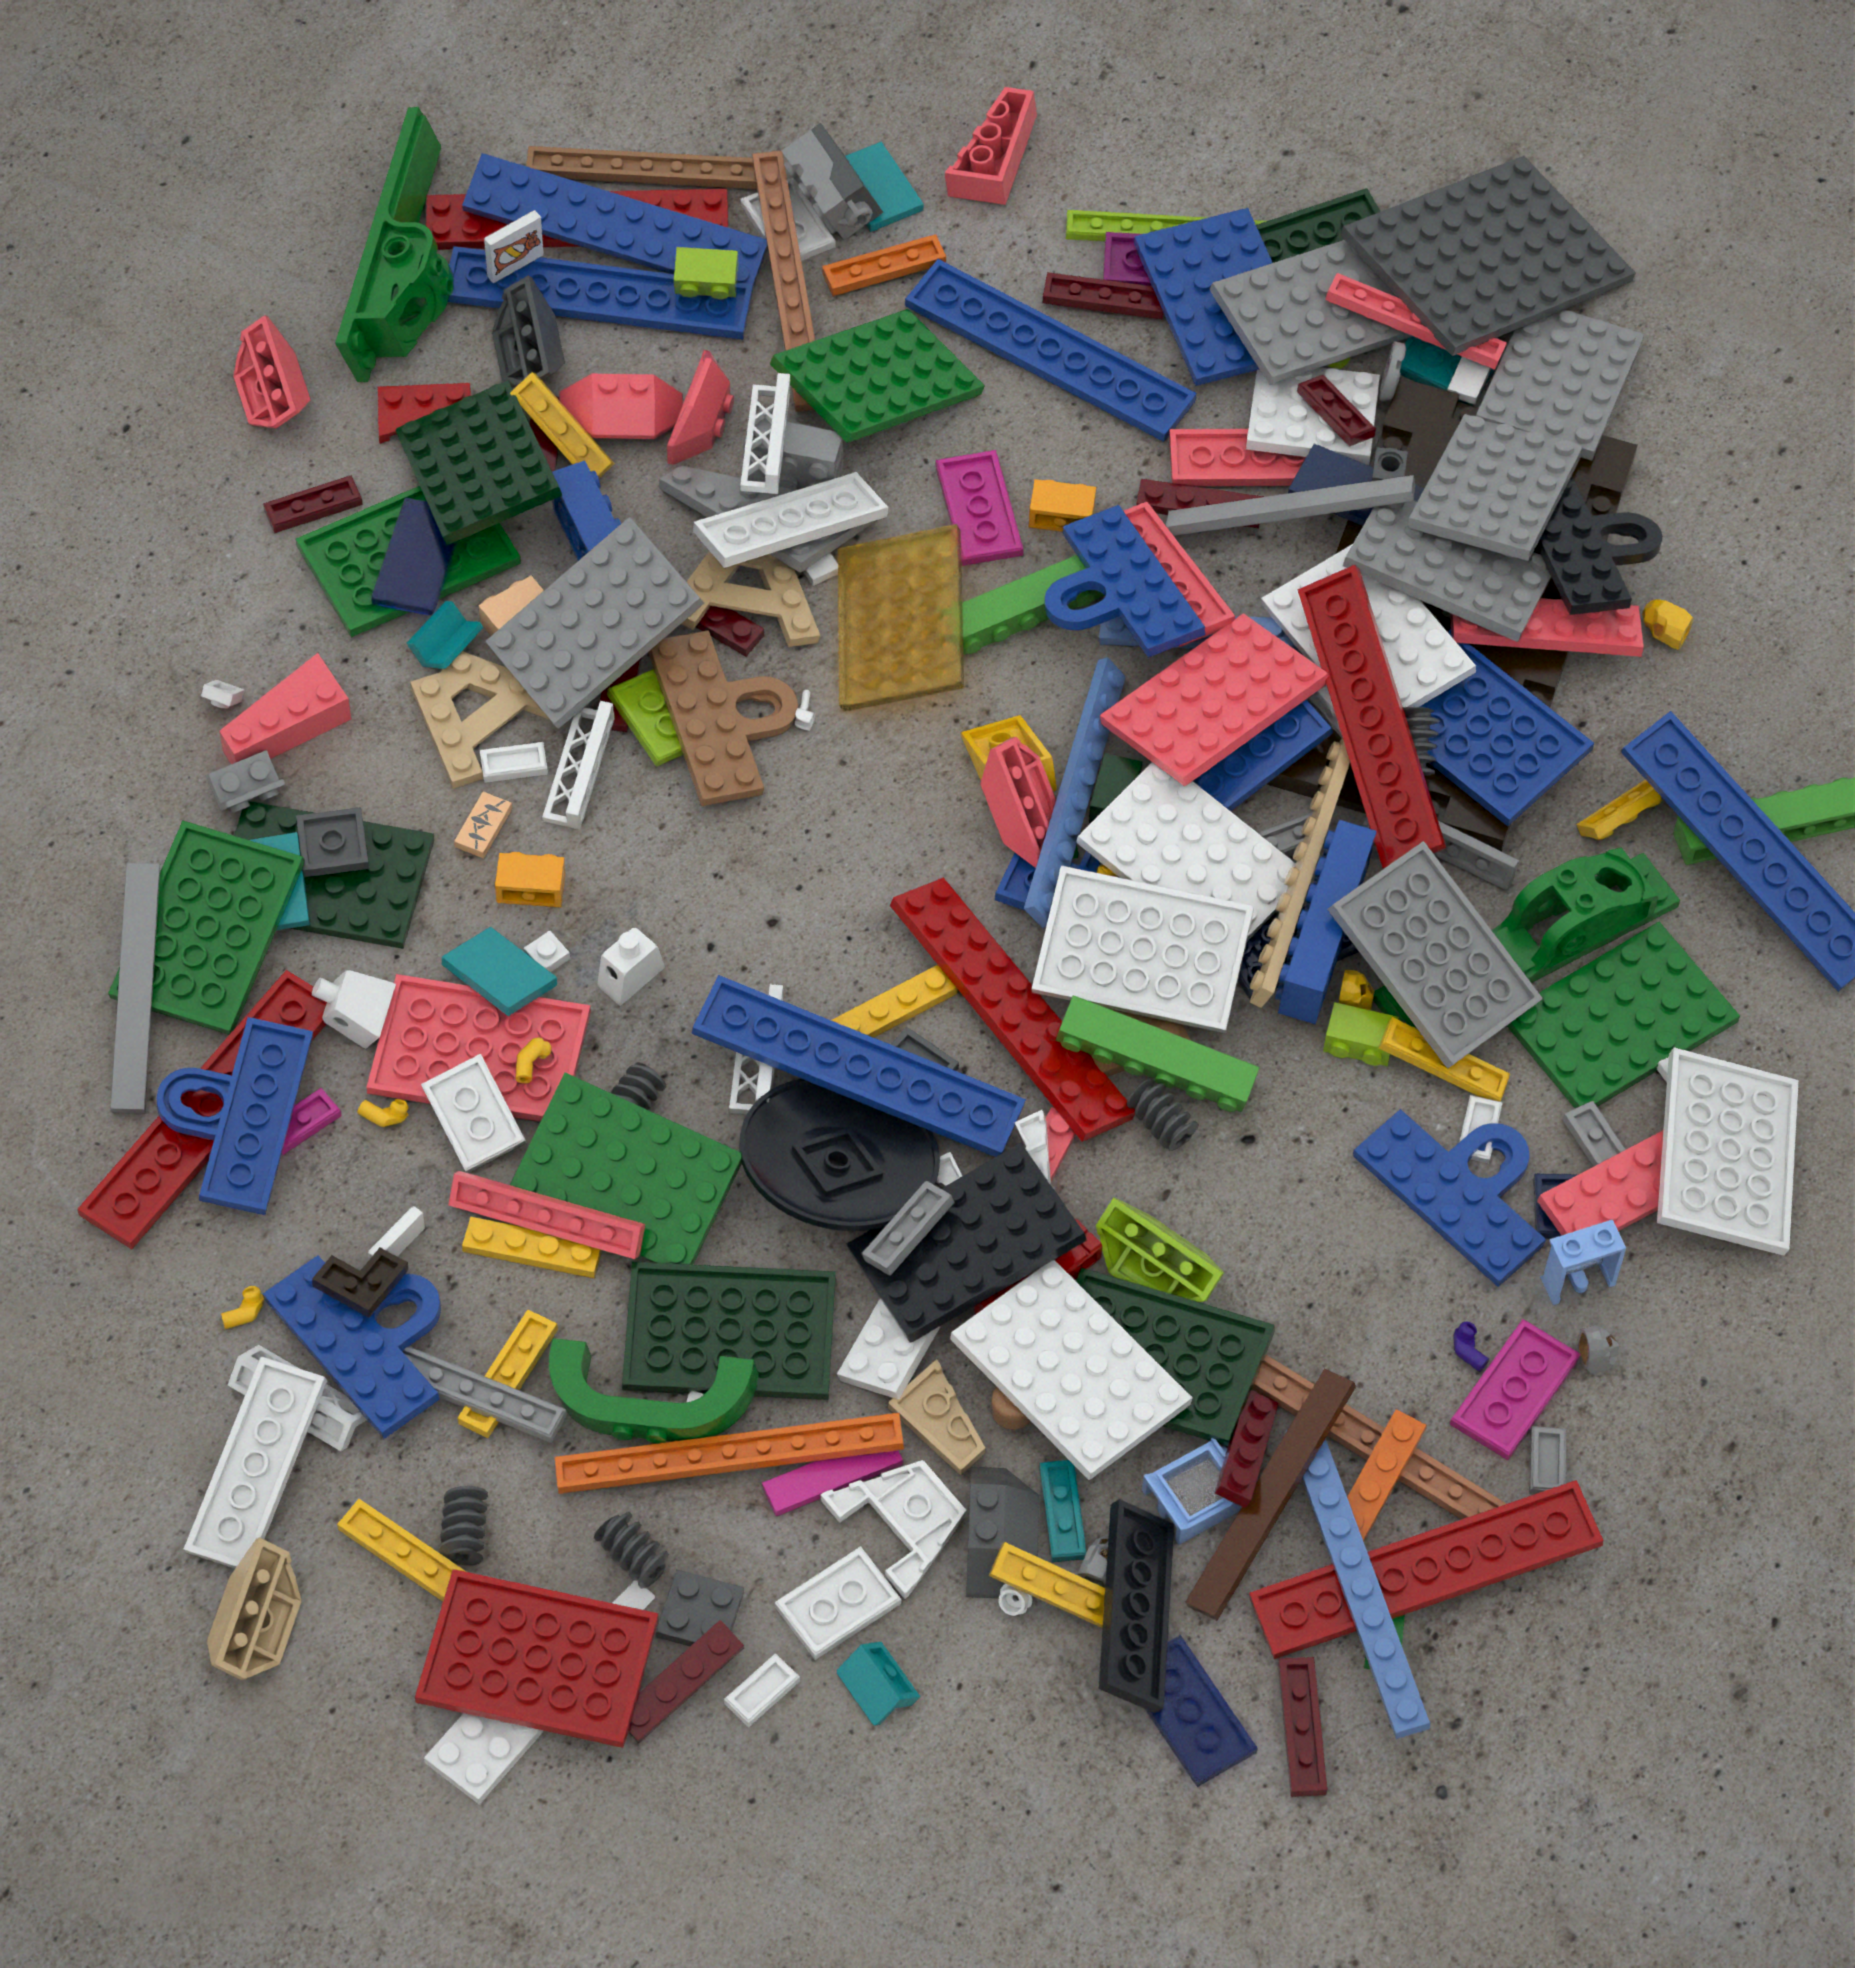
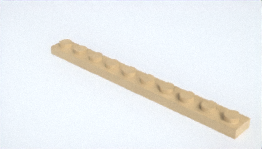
M1343 738L1339 743L1334 741L1327 753L1326 759L1330 760L1329 766H1325L1319 777L1318 784L1322 785L1320 791L1316 792L1311 801L1310 809L1314 811L1312 817L1309 816L1303 825L1301 834L1305 835L1303 842L1301 841L1294 852L1293 859L1297 862L1295 867H1292L1286 876L1284 884L1288 886L1286 893L1284 892L1277 903L1276 910L1280 913L1278 919L1275 918L1271 923L1267 936L1271 937L1270 943L1264 946L1259 956L1258 962L1262 963L1261 970H1257L1250 983V989L1254 990L1250 1003L1260 1008L1274 994L1350 764Z

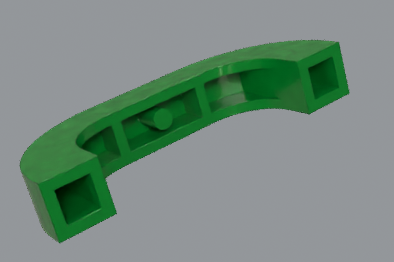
M553 1338L549 1354V1373L552 1384L562 1406L571 1418L587 1429L601 1434L612 1435L620 1440H631L632 1437L642 1438L655 1444L666 1443V1441L674 1442L713 1437L724 1432L735 1424L749 1407L759 1376L753 1359L720 1356L716 1378L712 1387L703 1396L694 1401L673 1403L608 1396L594 1391L587 1384L592 1355L586 1342Z

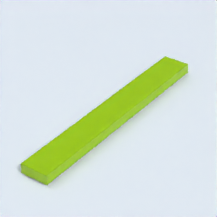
M1067 210L1066 239L1105 241L1106 232L1146 234L1209 217ZM1254 220L1256 225L1266 222L1263 220Z

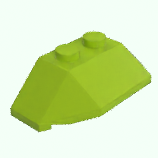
M1116 1197L1112 1198L1095 1225L1103 1246L1102 1251L1108 1273L1116 1278L1201 1303L1207 1301L1224 1274L1205 1252L1151 1215Z

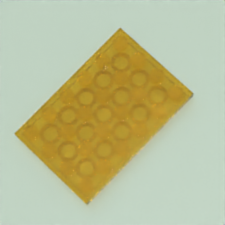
M957 524L838 548L839 706L843 712L964 688L961 530Z

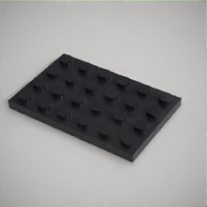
M1022 1143L1017 1144L941 1188L952 1195L954 1204L891 1276L866 1262L862 1255L863 1251L885 1227L869 1230L846 1243L853 1258L909 1343L921 1338L1087 1241L1085 1233Z

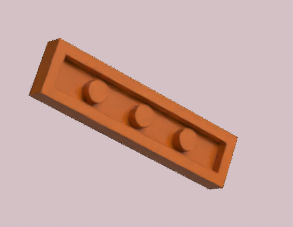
M934 234L822 266V274L832 296L930 269L937 259L946 263V254L937 235Z
M1395 1409L1347 1496L1363 1542L1367 1538L1427 1429L1426 1424Z

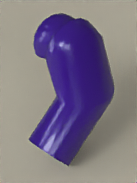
M1468 1321L1462 1322L1453 1334L1454 1351L1459 1358L1478 1372H1481L1487 1365L1489 1358L1475 1349L1474 1335L1477 1333L1475 1325Z

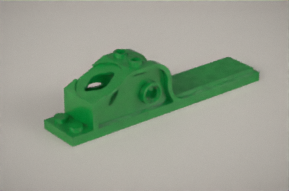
M408 107L335 341L338 350L357 382L369 381L371 371L376 365V358L406 357L418 343L416 340L429 324L435 322L445 310L449 296L453 293V272L446 259L437 254V242L430 229L419 223L426 195L428 194L442 148L426 116L422 114L419 107Z
M1622 847L1591 857L1583 856L1571 859L1540 875L1523 888L1515 898L1510 914L1491 931L1529 981L1533 983L1679 907L1680 899L1644 852L1630 859ZM1617 885L1622 892L1610 890V888ZM1569 910V913L1557 920L1546 931L1539 947L1528 933V930L1552 915L1557 916ZM1385 985L1375 990L1373 1001L1382 1013L1399 1017L1398 1020L1416 1028Z

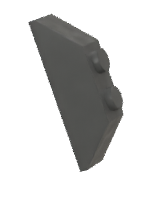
M528 275L504 289L502 295L503 302L498 310L492 331L502 382L508 380L510 385L518 386L531 372L536 373L541 380H544L565 364L555 314L532 277Z
M971 1467L966 1597L999 1599L1000 1589L1005 1583L990 1577L989 1573L1002 1543L1006 1542L1038 1557L1040 1495L1006 1468Z

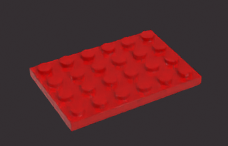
M453 1569L417 1687L415 1702L624 1748L657 1628L659 1614Z

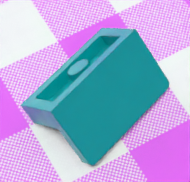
M445 601L406 644L422 667L445 669L483 629V625L477 621H467L453 601Z
M882 1642L861 1644L837 1669L838 1676L873 1725H880L895 1708L912 1706L921 1697Z

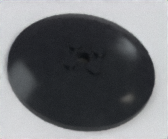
M802 1078L781 1084L761 1096L748 1111L743 1121L739 1138L741 1163L747 1177L756 1190L768 1202L787 1215L810 1225L831 1230L867 1231L885 1227L925 1181L936 1185L940 1168L939 1149L932 1131ZM834 1160L837 1163L844 1164V1166H835L830 1161Z

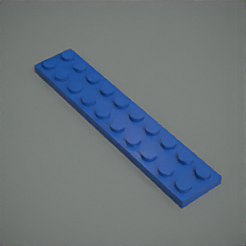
M484 153L480 156L462 204L463 211L506 224H510L535 210L541 217L542 235L670 274H674L677 247L738 251L737 282L753 284V288L767 252V240Z
M456 246L453 247L449 264L454 276L453 293L448 299V302L499 309L503 302L502 295L504 289L529 275L536 283L555 316L741 340L744 338L753 294V284L737 282L736 297H728L726 299H715L705 295L685 297L681 294H675L674 274L542 257L493 283L487 277L485 250Z
M940 259L936 260L905 298V307L1163 442L1168 438L1170 429H1175L1196 401L1197 393Z
M1672 711L1668 712L1623 747L1621 753L1833 987L1839 992L1854 980L1855 912Z
M718 975L692 1028L693 1035L994 1157L1004 1152L1015 1128L1014 1122L1018 1121L1026 1101L1022 1097Z

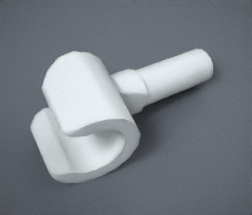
M804 690L801 705L795 713V726L810 731L815 720V713L808 711L810 691Z

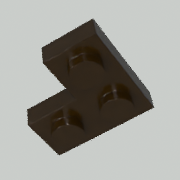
M381 1247L378 1248L361 1270L331 1255L312 1278V1286L370 1318L407 1273L408 1262Z

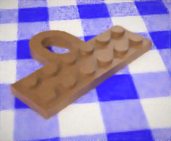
M709 630L664 638L648 654L701 806L763 795L764 785L748 741L780 735L793 725L798 708V700L794 691L783 681L767 676L727 682ZM743 700L767 702L774 707V712L764 718L749 719L739 714L736 705Z

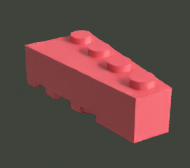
M1010 87L1003 89L986 113V120L981 126L976 127L969 144L966 147H962L957 154V161L945 171L948 197L1006 205L1037 116L1034 91Z
M317 653L219 731L223 753L231 764L266 750L270 759L351 720L349 699Z

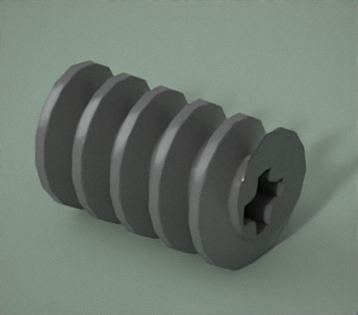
M1403 707L1424 776L1435 774V770L1426 767V763L1435 762L1436 758L1427 754V752L1437 749V745L1429 742V738L1438 736L1439 732L1430 729V725L1439 724L1440 720L1431 716V713L1434 712L1432 709Z
M638 1062L626 1070V1075L620 1078L619 1084L613 1087L611 1093L649 1110L652 1105L648 1099L656 1101L659 1098V1093L656 1089L664 1091L667 1086L656 1071Z
M1148 1079L1130 1094L1127 1099V1106L1130 1109H1135L1137 1118L1143 1120V1125L1147 1129H1151V1134L1156 1139H1160V1144L1164 1148H1168L1169 1151L1176 1150L1189 1141L1198 1129L1199 1124L1193 1121L1186 1125L1191 1115L1188 1112L1178 1115L1182 1109L1180 1102L1170 1105L1174 1095L1167 1093L1161 1096L1166 1086L1160 1083L1153 1087L1154 1080Z
M459 1486L446 1491L444 1494L445 1506L442 1511L444 1518L441 1522L443 1531L440 1534L442 1544L439 1546V1553L455 1564L476 1565L483 1560V1555L477 1552L484 1549V1542L478 1540L485 1536V1530L479 1527L486 1523V1517L480 1514L487 1511V1504L482 1501L488 1498V1492L484 1488Z
M626 1512L621 1516L611 1517L597 1529L594 1539L601 1542V1546L605 1551H611L610 1556L612 1559L620 1561V1567L625 1571H629L628 1575L632 1580H638V1586L641 1589L649 1587L664 1572L665 1561L669 1553L663 1551L658 1555L655 1554L660 1546L659 1542L654 1541L647 1545L646 1543L651 1536L648 1531L643 1532L639 1536L637 1535L642 1525L639 1521L630 1526L628 1525L632 1518L630 1512Z

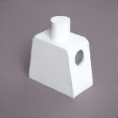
M632 928L628 932L623 933L619 940L601 956L597 987L619 1006L623 1005L665 968L659 948L637 928Z
M346 970L333 983L320 977L313 987L312 996L327 1002L322 1016L326 1024L366 1049L380 1038L396 984Z

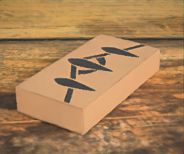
M482 792L454 840L455 848L484 859L512 811V803Z

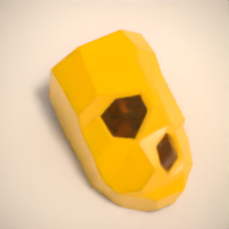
M1654 599L1646 604L1642 612L1645 626L1651 630L1654 638L1669 645L1671 648L1677 650L1681 648L1693 623V617L1685 609L1666 600Z
M1345 970L1338 1003L1371 1010L1375 991L1364 974L1355 970Z

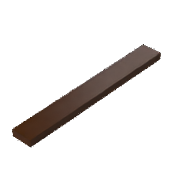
M1324 1368L1256 1482L1250 1503L1246 1508L1242 1507L1185 1601L1188 1607L1218 1621L1354 1392L1356 1385L1353 1381Z

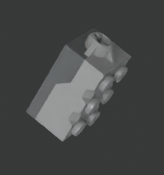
M821 123L782 150V153L788 160L784 163V166L793 179L796 180L798 187L810 201L813 209L832 234L837 231L846 240L883 213L841 149Z

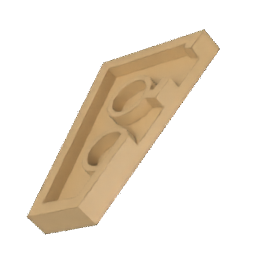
M937 1359L906 1386L899 1400L893 1397L888 1402V1409L892 1413H899L900 1420L960 1476L985 1454V1446L970 1418L963 1411L956 1398V1393L952 1385H949Z

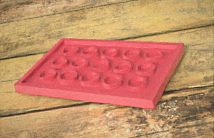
M1243 613L1233 623L1217 631L1100 714V720L1104 727L1183 786H1186L1326 685L1325 680L1329 675L1322 668Z
M396 974L394 980L396 986L378 1041L366 1088L367 1094L431 1104L421 1084L481 1054L513 1117L541 1122L564 1073L566 1072L574 1077L576 1075L591 1013L590 1005L538 997L510 1016H507L468 985ZM543 1038L544 1041L551 1044L550 1055L545 1059L538 1057L533 1062L532 1081L530 1083L517 1082L516 1062L518 1053L532 1039Z

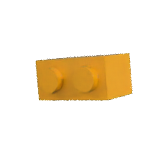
M1035 479L1029 512V528L1063 532V526L1093 515L1096 487L1085 484H1069L1054 480Z
M521 852L499 853L495 881L496 902L562 907L566 876L564 857H557L552 854L541 856L526 855Z

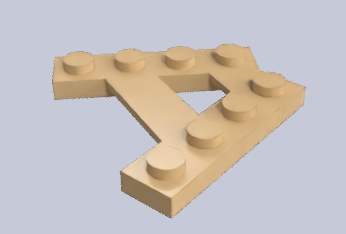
M709 551L687 580L688 585L704 602L699 609L681 623L691 630H694L710 606L777 617L788 647L819 642L820 633L795 570L770 554L724 568ZM739 566L755 568L759 570L766 590L728 583V581Z
M463 651L441 672L410 682L412 693L453 789L483 779V772L473 749L521 711L525 710L549 719L507 667ZM465 688L492 698L462 722L452 701V698Z

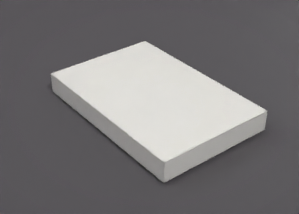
M793 178L787 180L801 261L835 248L836 241L817 215L810 201L800 190L796 180ZM757 192L742 198L741 207L761 238L766 239Z
M481 1054L421 1084L466 1173L527 1143Z
M860 1546L777 1600L775 1608L814 1660H817L899 1606L901 1598Z

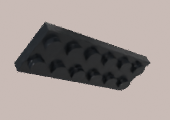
M1118 1499L1110 1506L1099 1689L1156 1713L1164 1708L1174 1523Z

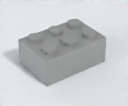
M765 418L757 423L755 427L763 434L771 429V423ZM787 421L779 486L799 490L841 477L843 472V439L836 431ZM746 437L743 443V455L745 452ZM760 444L752 452L761 459L768 454V449L763 444ZM758 469L749 475L748 480L765 482V474Z

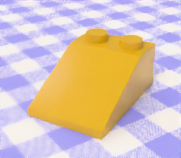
M1021 715L961 732L962 740L980 780L984 773L990 749L1011 737H1017L1020 743L1029 747L1040 757L1052 790H1057L1053 758Z

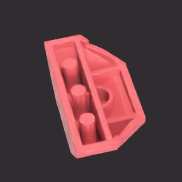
M264 315L241 331L240 341L242 343L237 354L233 377L248 423L252 426L277 429L300 413L311 399L294 350L269 317Z
M703 350L692 383L667 443L668 464H677L713 448L716 437H721L723 434L725 413L730 414L732 411L734 395H730V381L710 351Z
M592 373L560 391L559 401L592 438L655 439L675 426L683 406V394L654 374Z
M1011 737L990 749L980 785L1003 844L1036 868L1056 798L1040 757L1029 747L1020 743L1017 737Z

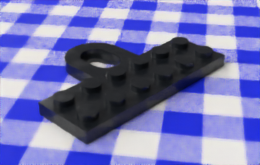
M1571 476L1537 543V547L1569 615L1630 608L1632 598L1616 566L1643 563L1653 559L1660 551L1663 535L1660 527L1653 520L1640 514L1623 512L1591 516ZM1607 534H1617L1623 537L1630 536L1637 539L1638 543L1614 545L1608 543L1602 537Z

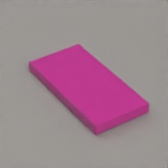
M996 450L935 460L937 475L962 566L1023 556L1024 549Z
M1522 1319L1451 1418L1450 1425L1506 1460H1509L1577 1364L1581 1354Z

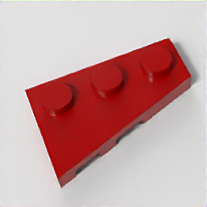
M470 383L378 387L379 444L390 441V436L397 435L395 430L405 423L419 419L437 409L447 407L461 401L465 397L471 396Z

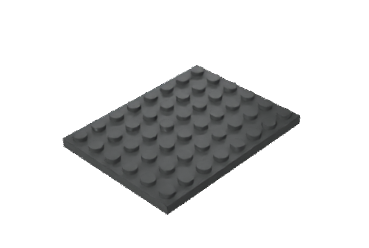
M1525 156L1345 225L1340 234L1393 293L1407 305V308L1421 320V323L1434 334V337L1452 356L1467 350V348L1475 347L1477 344L1480 345L1489 341V339L1497 338L1630 283L1636 274Z

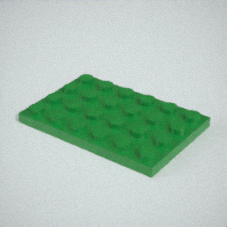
M909 309L774 354L770 365L778 373L790 374V385L846 443L982 395L985 387Z
M420 486L296 538L297 548L351 637L521 564V556L500 523L446 546Z
M182 820L160 871L152 997L153 1012L230 1035L236 1028L305 863L303 856ZM120 967L108 992L110 998L117 1001Z
M1659 921L1539 992L1543 999L1508 1024L1507 1027L1576 1109L1591 1101L1597 1107L1658 1071V1062L1668 1058L1673 1048L1691 1051L1739 1021L1740 1015Z
M565 1072L510 1185L645 1224V1230L640 1251L641 1257L654 1263L693 1265L742 1165L741 1152Z

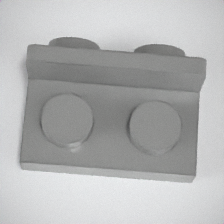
M267 750L206 774L220 811L230 807L232 813L249 807L248 800L258 795L261 801L278 795L277 788L285 785L283 779L279 780Z

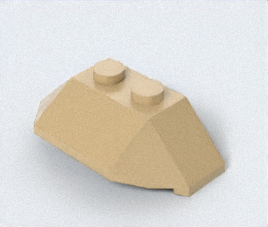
M259 1537L254 1541L227 1582L207 1639L211 1666L240 1680H244L280 1665L302 1602L296 1577L290 1565L292 1561L288 1551Z

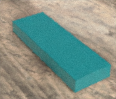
M1070 1460L1040 1462L1039 1471L1051 1562L1084 1560L1087 1552L1075 1466Z

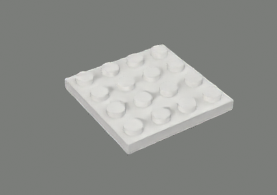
M1320 367L1269 384L1262 372L1257 370L1246 450L1307 457L1313 444H1317L1369 465L1372 438L1349 447L1297 393V387L1299 383L1324 375L1374 426L1380 375Z

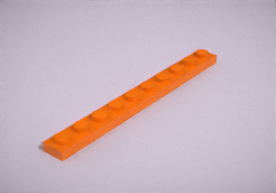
M899 1413L557 1456L555 1457L557 1488L559 1494L904 1450L900 1415Z

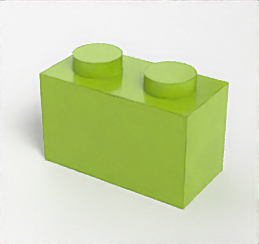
M677 247L674 271L675 294H681L685 297L705 295L715 299L736 297L739 265L738 251Z
M1334 1002L1323 1052L1331 1053L1338 1058L1349 1057L1362 1060L1369 1065L1388 1067L1390 1054L1379 1049V1045L1388 1021L1392 1017L1399 1019V1017Z

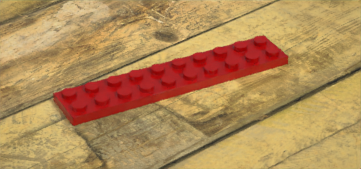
M727 189L609 191L728 228ZM466 194L426 195V226L435 238L438 250H450L454 246L485 249L484 238L508 224L463 211L462 204ZM542 235L543 248L581 247Z
M1352 565L1297 589L1321 668L1329 675L1325 682L1370 829L1377 831L1374 842L1382 868H1386L1423 841L1432 853L1445 849L1446 844L1360 569L1356 565Z
M944 877L893 897L890 907L1082 1142L1133 1120L1135 1109H1130L1127 1106L1126 1098L1108 1076L1099 1069L1089 1053L1081 1050L1079 1052L1070 1051L1064 1048L1061 1042L1055 1041L1062 1024L1061 1019L1040 994L1032 993V984Z
M285 970L200 1069L232 1076L247 1017L313 1031V1041L326 1025L322 1016L327 1002L312 996V985ZM202 1090L197 1092L187 1091L180 1098L184 1106L192 1108L196 1114L203 1117L216 1115L224 1105L218 1095ZM158 1116L78 1207L79 1216L132 1250L209 1161L214 1140L176 1132L169 1128Z
M1577 1480L1367 1553L1389 1613L1393 1619L1601 1547L1604 1540ZM1333 1564L1249 1593V1599L1274 1660L1357 1631Z

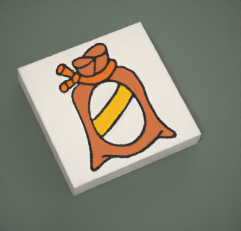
M535 210L484 238L487 277L493 283L544 255L541 217Z

